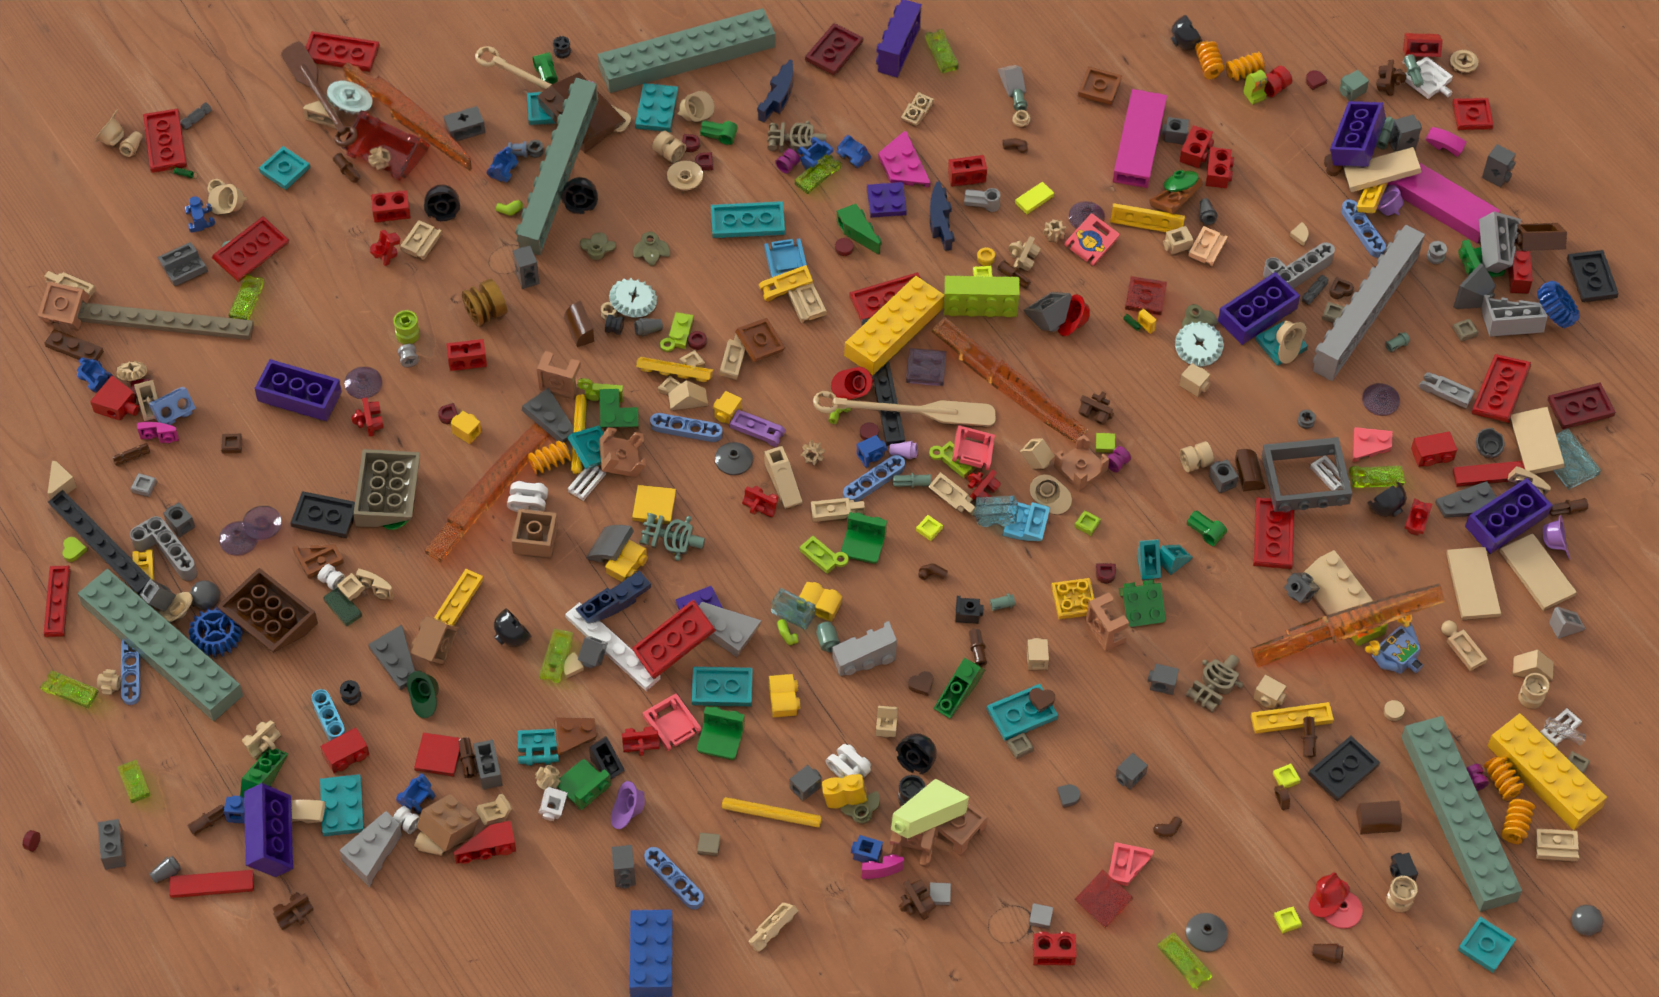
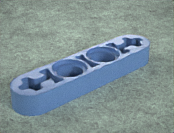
M1350 199L1344 201L1341 213L1366 250L1373 257L1378 258L1381 254L1384 255L1386 244L1365 213L1357 211L1358 203ZM1360 219V220H1362L1364 223H1363V224H1356V223L1354 222V220ZM1369 232L1373 237L1367 238L1363 234Z
M656 413L650 418L651 428L655 432L709 442H717L722 438V427L717 423L663 413ZM674 423H681L682 427L675 429L672 425ZM693 426L701 428L699 432H692L690 429Z
M894 455L844 488L843 498H849V500H854V502L862 500L892 480L893 476L901 474L905 469L904 458ZM882 471L885 472L887 476L884 478H880L876 474ZM868 481L872 486L865 488L861 484Z
M122 639L121 697L125 704L133 705L140 700V655L133 648V652H129L128 645ZM128 658H136L135 664L126 665ZM129 675L136 676V680L132 683L125 681ZM128 687L132 688L134 696H132V699H128Z
M650 847L645 851L644 859L646 865L688 908L699 909L704 902L701 890L659 848ZM650 855H657L658 862L655 859L650 860ZM665 867H670L673 870L670 875H664L661 871ZM678 881H684L687 885L683 889H677L675 884ZM689 890L694 898L698 896L697 902L695 900L691 901V897L688 894Z

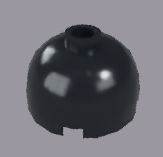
M1186 15L1174 22L1171 29L1173 35L1171 41L1175 47L1179 45L1183 50H1193L1196 44L1202 42V39Z
M576 177L569 180L563 187L562 202L570 212L584 214V211H591L597 205L598 192L591 180L584 177Z
M444 184L432 187L424 198V211L427 216L436 218V221H449L456 217L460 210V198L456 190Z
M1400 482L1396 483V488L1392 485L1374 498L1376 502L1373 503L1371 500L1367 502L1376 514L1383 517L1392 514L1395 517L1403 512L1402 507L1406 504L1407 495Z
M507 608L502 610L495 618L494 630L496 635L494 637L501 645L505 643L510 647H518L532 637L528 630L521 625Z
M913 733L904 737L896 747L898 762L911 773H914V770L920 772L919 774L928 772L936 760L937 749L935 744L929 737L920 733Z

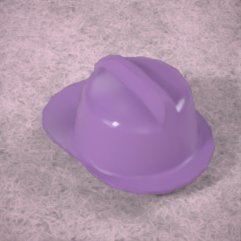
M1386 186L1377 207L1386 216L1394 213L1400 215L1398 210L1403 206L1404 202L1397 186Z
M1560 515L1559 520L1543 526V539L1545 544L1551 549L1566 550L1567 556L1571 560L1566 542L1564 521Z
M631 781L624 782L619 788L611 814V823L615 829L624 828L631 818L640 814L644 808V791L637 789Z

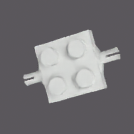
M1428 57L1416 62L1421 68L1420 73L1424 81L1422 86H1414L1411 77L1406 72L1407 78L1405 82L1427 99L1438 92H1442L1447 97L1451 96L1453 92L1446 87L1452 81L1453 76Z

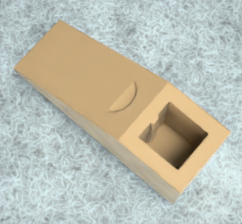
M783 446L764 451V464L784 509L802 504L791 465Z

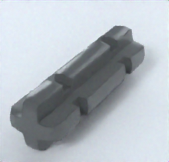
M203 103L200 106L201 108L198 107L187 115L188 118L185 117L180 121L181 126L184 129H188L192 126L191 124H195L203 118L204 114L207 115L211 112V106L208 103Z
M1321 275L1317 279L1318 281H1315L1308 289V292L1303 295L1302 301L1307 305L1311 304L1313 299L1328 284L1329 279L1324 275Z

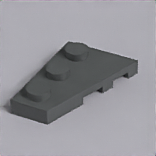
M549 388L522 405L521 411L553 438L562 443L568 441L567 437L573 433L574 427Z
M1486 481L1436 499L1435 503L1444 518L1467 517L1497 497Z
M400 625L371 642L368 646L399 690L407 687V679L415 670L403 627Z

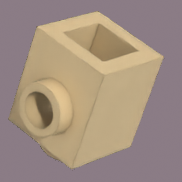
M1191 363L1182 373L1179 386L1198 397L1202 392L1208 390L1210 374L1205 369Z
M1031 439L1020 451L1032 469L1046 468L1055 456L1044 439Z
M1265 675L1257 686L1253 699L1260 702L1264 707L1274 710L1278 704H1283L1287 696L1285 694L1286 685Z

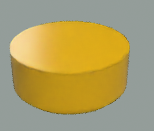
M987 247L981 248L977 253V261L983 266L992 265L995 262L994 250Z

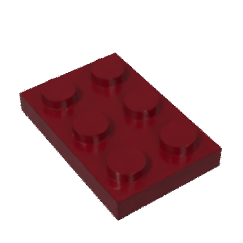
M833 23L805 56V61L835 76L863 43V37Z
M1601 382L1552 394L1547 399L1562 430L1614 417L1616 413Z

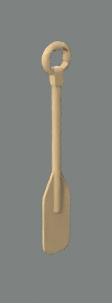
M484 46L478 49L475 54L477 63L483 67L496 66L502 70H508L544 89L552 85L507 63L506 60L500 58L498 51L493 47ZM485 51L496 55L492 62L484 61L479 57ZM612 106L626 120V122L614 130V132L621 133L630 124L631 116Z
M821 391L813 398L814 407L822 413H832L837 408L918 413L940 423L983 427L993 426L996 420L993 406L982 403L941 400L923 406L852 401L846 398H837L835 394L829 391ZM819 397H830L833 399V407H821L819 405Z

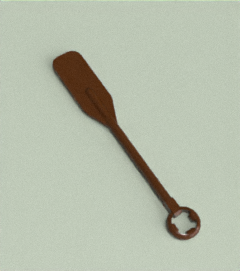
M298 41L286 47L282 51L281 56L297 82L313 89L337 128L338 132L334 138L335 143L340 147H347L353 144L358 136L357 129L352 126L344 127L318 86V67L304 45ZM350 131L352 137L342 142L340 137Z

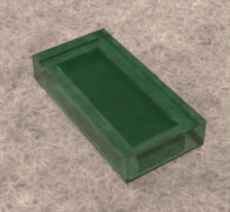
M338 588L323 597L324 602L346 627L362 617L360 610Z

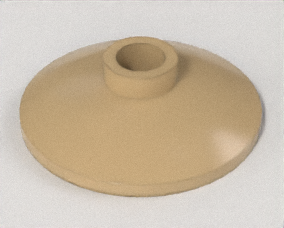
M679 161L668 169L667 179L670 185L676 189L691 190L702 182L703 171L695 162Z
M189 592L177 594L167 610H161L159 614L168 622L184 617L192 603V595Z

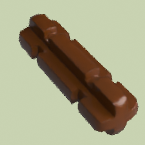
M147 443L139 445L138 448L134 447L122 452V454L114 455L113 461L115 465H120L123 461L127 462L140 457L141 454L149 453L150 448Z

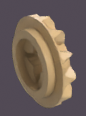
M1458 50L1450 58L1451 66L1454 67L1455 71L1459 70L1461 74L1463 72L1469 74L1471 71H1475L1479 63L1477 56L1468 50ZM1464 59H1466V60H1465V61H1466V64H1465V65L1462 64V61H1463Z
M137 361L122 363L121 366L117 367V377L121 380L135 381L146 375L147 367L143 362L138 363Z

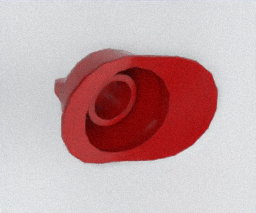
M1075 294L1071 298L1066 320L1059 325L1060 328L1058 329L1059 334L1062 336L1072 334L1077 328L1086 324L1090 317L1089 305L1084 302L1081 295Z
M863 367L846 369L838 372L833 377L831 389L837 398H846L847 400L859 398L868 394L874 379H872L871 373Z
M1333 872L1331 875L1320 878L1316 884V891L1309 901V910L1316 917L1323 918L1334 914L1350 892L1349 885L1341 880L1336 873Z

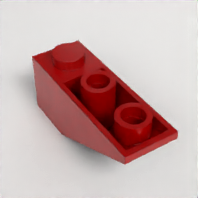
M511 821L489 825L454 851L456 864H467L472 860H486L492 856L509 855L515 852L516 845Z

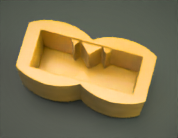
M628 540L616 561H608L605 567L606 574L623 582L635 574L640 566L646 563L648 559L646 548Z
M806 582L797 599V608L831 622L842 604V596L838 591L824 589L816 582Z
M793 674L769 676V692L773 718L797 716V710L800 709V698H796L795 692H798V682L793 679Z
M852 774L843 778H829L822 782L823 795L828 808H840L847 804L858 805L867 801L866 786L860 774Z

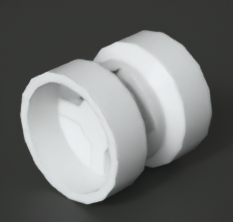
M326 564L320 570L317 578L322 583H327L328 587L335 591L338 589L337 584L345 579V575L340 571H335V567L331 564Z
M406 806L399 808L393 816L406 833L411 834L417 829L420 817L417 814H412Z

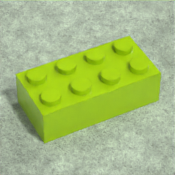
M945 276L944 315L1017 317L1019 277Z

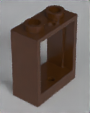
M1559 223L1518 225L1517 232L1519 234H1517L1518 238L1515 239V244L1522 251L1566 250L1567 231Z

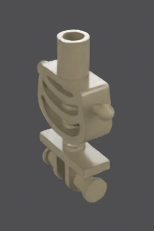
M810 121L794 124L790 134H785V123L781 122V130H777L778 124L776 123L769 125L770 130L768 131L769 137L767 142L769 143L768 150L770 151L777 150L776 145H780V152H783L784 141H789L791 149L798 153L800 147L806 150L813 145L811 143V138L817 137L821 142H826V134L813 133V125H810Z
M1232 654L1224 663L1217 659L1208 663V660L1204 659L1202 664L1206 667L1203 670L1202 680L1205 685L1195 680L1193 688L1191 687L1187 691L1186 696L1194 699L1195 703L1202 702L1201 707H1206L1213 713L1217 706H1220L1223 697L1219 694L1231 693L1235 685L1239 688L1243 687V683L1237 681L1239 673L1234 671L1240 660Z

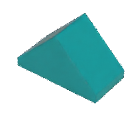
M1159 539L1139 541L1137 559L1141 579L1161 578Z
M1162 545L1160 548V565L1170 575L1193 558L1181 545Z

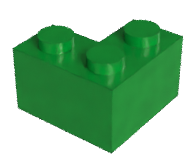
M600 389L601 428L639 427L638 407L620 408L619 389Z

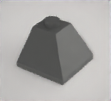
M1482 263L1459 286L1453 306L1455 309L1481 308L1484 295H1490L1492 299L1495 297L1494 290L1496 285Z
M1051 292L1024 309V312L1041 330L1053 332L1059 329V325L1065 322L1072 296L1070 293Z

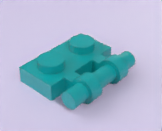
M555 729L518 731V752H526V756H518V764L532 766L533 763L551 765V762H559L558 754H551V750H557ZM533 751H544V755H533Z

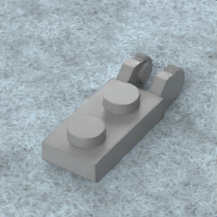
M1430 372L1424 375V380L1426 381H1421L1419 384L1421 390L1428 393L1432 392V394L1464 408L1468 407L1475 393L1474 390Z

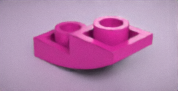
M1436 127L1430 129L1425 141L1438 150L1444 147L1457 157L1461 154L1466 144V141L1457 135Z
M158 422L137 423L140 439L158 437L160 443L179 441L177 429L172 425Z
M888 855L883 856V863L875 861L862 863V879L881 878L898 873L903 870L904 857Z

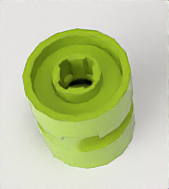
M409 310L398 312L393 319L397 340L405 345L415 343L420 337L416 314Z

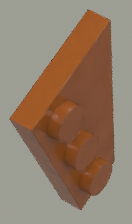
M1199 178L1195 185L1182 191L1172 192L1164 190L1149 200L1151 206L1174 214L1203 185L1202 179Z

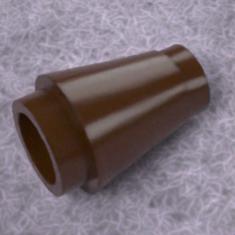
M1339 943L1314 944L1312 956L1334 964L1336 962L1341 963L1344 946H1339Z

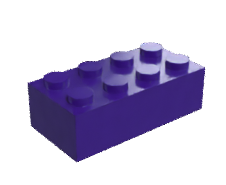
M901 0L900 4L896 5L894 17H891L888 23L889 28L883 33V41L878 43L876 53H878L876 64L878 65L879 73L898 78L921 27L922 4Z
M1348 101L1330 148L1333 165L1369 166L1386 120L1383 102Z
M1274 272L1222 306L1219 311L1218 322L1243 345L1296 310L1300 295L1280 275Z
M269 359L254 388L258 402L323 421H328L342 393L340 381L337 378Z
M1526 478L1469 515L1465 527L1486 548V551L1491 554L1545 519L1553 505Z
M261 783L244 792L246 866L277 877L293 869L291 795Z

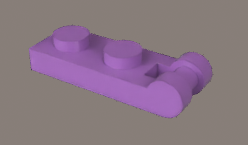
M741 410L736 411L730 422V428L768 442L773 447L778 446L780 437L786 431L780 425Z

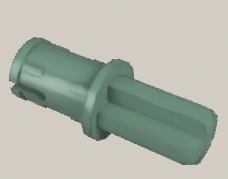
M1412 54L1405 56L1403 60L1408 69L1407 74L1411 77L1414 86H1422L1424 81L1420 73L1421 68L1417 65L1415 56Z
M1388 117L1385 120L1376 145L1379 149L1387 148L1395 120L1392 117Z
M911 473V475L893 476L894 487L911 486L914 488V486H929L931 484V474L914 475Z

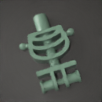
M647 513V521L643 524L646 526V531H641L643 535L641 541H639L640 544L649 545V538L653 537L651 546L656 548L659 536L664 537V545L667 551L676 554V561L681 559L680 554H687L689 546L703 549L705 538L692 535L694 528L689 524L692 520L691 516H687L685 522L675 519L670 522L666 530H663L664 516L659 515L656 525L654 521L657 515ZM678 525L675 532L671 531L674 526ZM650 529H655V533L650 532ZM669 538L672 539L673 548L668 545ZM677 541L680 542V543H679L680 548H677V546H676Z

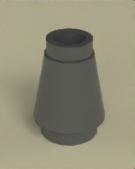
M1204 198L1199 202L1200 220L1205 225H1211L1216 222L1218 214L1210 200Z
M639 318L634 322V329L636 335L643 337L662 330L663 324L661 319Z
M172 855L169 858L166 857L149 874L153 881L157 883L178 874V871L182 868Z

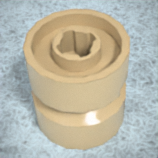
M662 131L655 138L652 149L674 164L683 157L686 145L680 140L675 139L669 132Z
M1206 441L1196 444L1194 448L1188 446L1180 449V460L1186 472L1198 470L1199 466L1204 468L1214 464L1212 449Z
M1539 673L1527 675L1518 694L1520 703L1530 709L1539 708L1543 704L1549 690L1548 679Z
M1399 876L1392 881L1386 897L1387 904L1392 910L1405 912L1412 907L1418 891L1415 881L1407 876Z

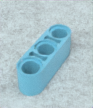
M323 689L316 690L311 697L314 710L328 740L331 741L346 733L329 693Z

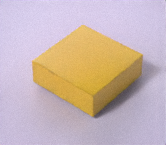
M1142 309L1139 312L1137 322L1151 334L1155 331L1157 319L1145 309Z

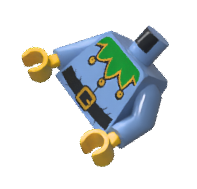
M1404 612L1405 620L1402 615L1397 617V621L1404 626H1399L1380 644L1376 640L1370 641L1371 646H1366L1365 651L1369 654L1373 653L1372 657L1381 669L1401 674L1409 667L1413 672L1418 673L1423 667V664L1417 660L1421 650L1413 625L1409 623L1412 620V615L1410 612Z

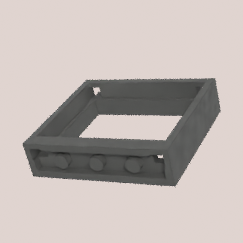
M1339 437L1263 445L1261 456L1274 512L1350 504L1352 490ZM1334 455L1343 490L1281 496L1273 461Z

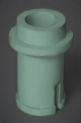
M1016 89L1012 93L1015 102L1014 109L1025 111L1028 104L1024 99L1023 91Z
M1400 332L1395 338L1386 341L1385 346L1389 352H1393L1401 346H1407L1410 338L1406 332Z
M1007 593L1006 596L990 599L992 611L1007 607L1011 609L1012 606H1015L1013 594L1009 595Z

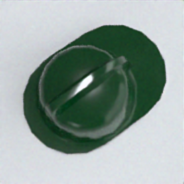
M414 671L407 679L411 704L414 712L419 717L429 718L436 710V696L439 692V685L433 676L422 671Z

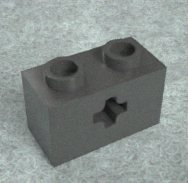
M478 106L443 116L451 143L485 133L484 120Z
M1414 114L1394 120L1389 144L1394 152L1412 147L1416 150L1422 126Z
M1497 144L1488 155L1482 178L1501 188L1512 177L1513 173L1511 171L1516 164L1514 161L1516 154Z
M531 246L513 250L515 273L522 289L540 284L537 260Z
M493 739L473 743L482 789L503 786Z
M119 819L98 822L100 857L105 870L126 866L123 829Z
M632 845L611 847L615 887L629 888L636 885Z

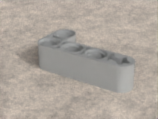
M1324 242L1288 266L1278 258H1268L1265 262L1263 276L1267 278L1276 272L1294 289L1332 263L1335 247L1331 243Z
M151 517L131 530L130 537L136 550L144 551L156 544L183 580L191 581L196 578L197 569L193 558L161 517Z

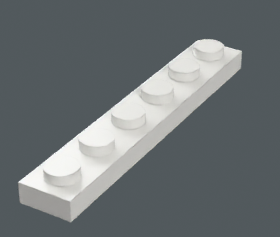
M580 602L565 614V618L586 637L592 636L608 642L605 654L645 691L660 680V675L653 679L634 651L601 621L587 624L576 611V608L582 605Z

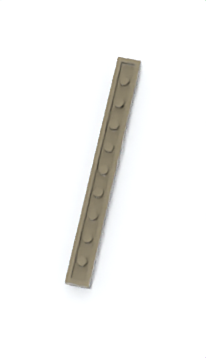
M83 302L78 314L81 322L245 340H250L254 327L252 320L92 303L86 304Z

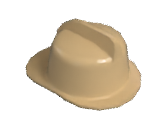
M704 91L689 94L681 101L680 111L677 114L682 115L687 121L699 122L707 119L714 112L713 99Z
M118 109L110 121L98 133L95 142L101 141L107 145L114 146L122 139L124 135L123 127L115 120Z
M233 184L215 187L210 192L208 203L211 204V211L214 214L236 212L242 208L243 202L247 201L242 191Z
M1285 321L1278 329L1276 339L1280 345L1278 357L1282 363H1290L1297 357L1306 334L1304 323L1297 322L1294 324L1290 321Z
M1040 475L1033 479L1030 484L1032 498L1037 503L1050 507V513L1062 514L1071 506V493L1053 476Z

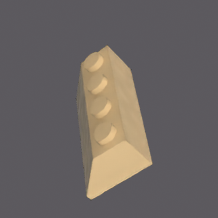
M1335 550L1319 557L1304 571L1311 575L1313 582L1320 587L1313 597L1343 637L1348 635L1347 631L1353 625L1361 623L1379 610L1378 606Z

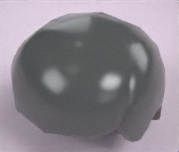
M1494 428L1481 430L1475 441L1478 452L1486 458L1498 457L1505 447L1503 435L1495 431Z
M202 580L196 582L190 591L193 597L191 605L193 607L197 606L202 610L213 608L220 599V590L211 581Z
M1585 904L1573 911L1571 923L1573 929L1579 934L1592 936L1597 932H1601L1604 919L1601 911L1595 906Z

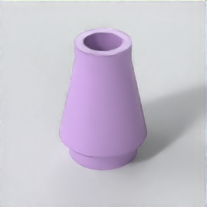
M913 441L890 444L889 453L890 455H899L912 460V458H917L918 444L913 443Z

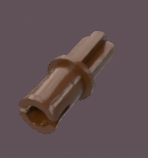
M342 153L336 154L333 157V162L340 168V172L345 174L351 182L357 183L360 175L353 168V164L348 162Z
M1005 260L998 265L997 269L1007 277H1019V285L1026 289L1031 284V281L1022 275L1018 268L1015 269Z
M1586 498L1573 501L1566 500L1563 503L1553 504L1549 513L1552 516L1566 513L1571 515L1573 512L1587 510L1588 501Z
M973 628L969 631L970 650L973 652L975 664L982 667L987 664L984 651L986 646L982 640L981 630Z
M1304 717V736H1301L1304 747L1303 757H1316L1317 736H1315L1314 717Z
M461 738L458 741L461 753L459 759L462 761L464 777L472 778V774L474 777L477 776L474 762L476 757L472 752L470 738Z
M219 805L207 814L202 813L203 816L188 824L187 826L193 836L209 826L212 827L214 822L224 817V806Z

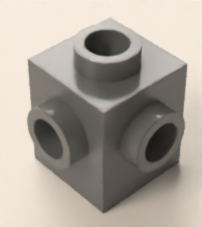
M1306 572L1290 575L1287 579L1288 583L1284 587L1288 591V595L1299 603H1308L1320 589L1313 582V577Z

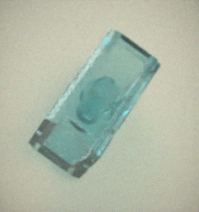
M1015 496L978 497L976 499L974 515L978 525L983 527H989L994 524L1008 526L1017 523L1019 506Z
M782 588L779 589L771 602L772 614L805 630L815 616V604L809 601L806 602L805 599Z

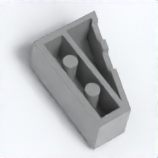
M1492 212L1479 219L1482 260L1487 271L1499 273L1512 266L1516 249L1514 243L1515 239L1518 238L1517 234H1519L1517 228L1521 224L1520 218Z
M1484 295L1481 312L1489 336L1544 332L1547 314L1540 303L1519 300L1518 303L1507 301L1508 298L1502 297L1499 300L1490 298V295Z
M701 602L699 605L716 629L709 638L738 657L759 629L762 620L705 602Z
M889 621L883 623L885 627L877 631L870 629L866 631L868 634L859 639L853 637L832 647V657L839 676L852 675L856 671L869 670L874 666L890 664L896 660L897 640Z
M385 811L339 850L342 861L369 887L373 883L372 880L377 872L381 870L386 857L391 854L402 836L400 824Z

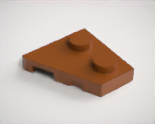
M335 544L324 546L310 545V548L292 547L308 579L318 575L326 564L336 567L344 563Z
M556 717L554 720L558 756L564 755L568 750L580 747L583 743H589L597 737L595 718Z

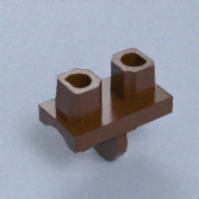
M1388 60V65L1379 66L1378 70L1379 77L1386 78L1377 79L1376 86L1378 91L1387 90L1388 96L1393 95L1395 85L1404 83L1407 75L1402 72V69L1394 68V60Z
M1102 391L1100 395L1093 393L1091 398L1082 395L1080 399V415L1088 418L1091 411L1094 410L1098 412L1094 420L1102 425L1114 416L1113 409L1108 407L1111 401L1105 399V392Z
M909 880L904 882L903 884L910 898L908 899L906 895L900 897L902 903L899 905L902 912L908 911L912 915L915 913L913 907L916 906L923 920L929 918L927 913L936 908V905L931 896L921 901L918 898L919 895L927 891L922 880L911 884Z
M296 892L290 897L289 904L285 906L278 904L273 907V914L279 927L284 930L296 921L303 925L305 922L302 917L314 909L305 893L301 895Z

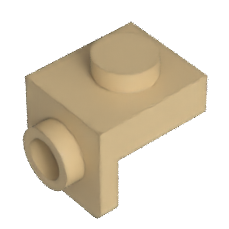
M878 706L876 736L896 737L897 707Z
M499 794L494 802L481 804L476 808V812L484 826L505 821L511 811L510 803L503 794Z

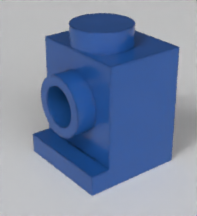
M875 435L858 443L856 454L865 468H867L870 462L878 461L884 456L887 446L883 440H880Z
M232 796L226 798L224 814L227 822L245 824L244 797Z
M859 835L858 841H854L851 848L853 860L863 863L869 861L879 863L883 851V841Z

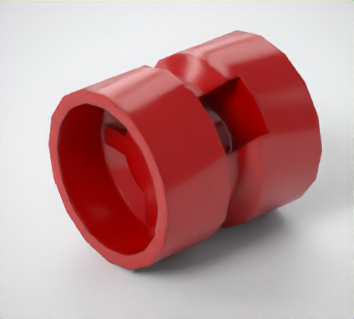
M1280 65L1270 73H1267V83L1265 84L1264 92L1267 94L1266 96L1273 98L1282 89L1290 86L1293 81L1290 72Z

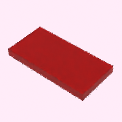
M311 31L305 48L316 64L371 72L380 44L378 41Z
M179 109L143 114L151 173L173 170L175 167H187Z
M262 216L215 252L212 259L237 282H240L289 243V239Z
M916 272L849 292L850 299L861 322L862 319H869L877 313L915 276L921 279L919 273Z
M1495 354L1472 408V414L1509 422L1531 368V362Z
M1256 497L1253 566L1292 569L1295 510L1274 512L1271 498Z
M693 599L631 649L651 677L655 679L713 634L716 629Z

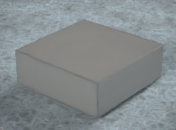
M138 473L131 487V492L150 497L157 483L156 478Z
M930 882V896L935 905H950L951 883Z
M1033 903L1029 925L1049 929L1053 907Z

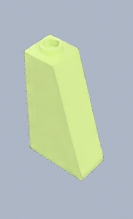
M934 779L893 813L891 830L908 839L962 816L967 812L969 796Z

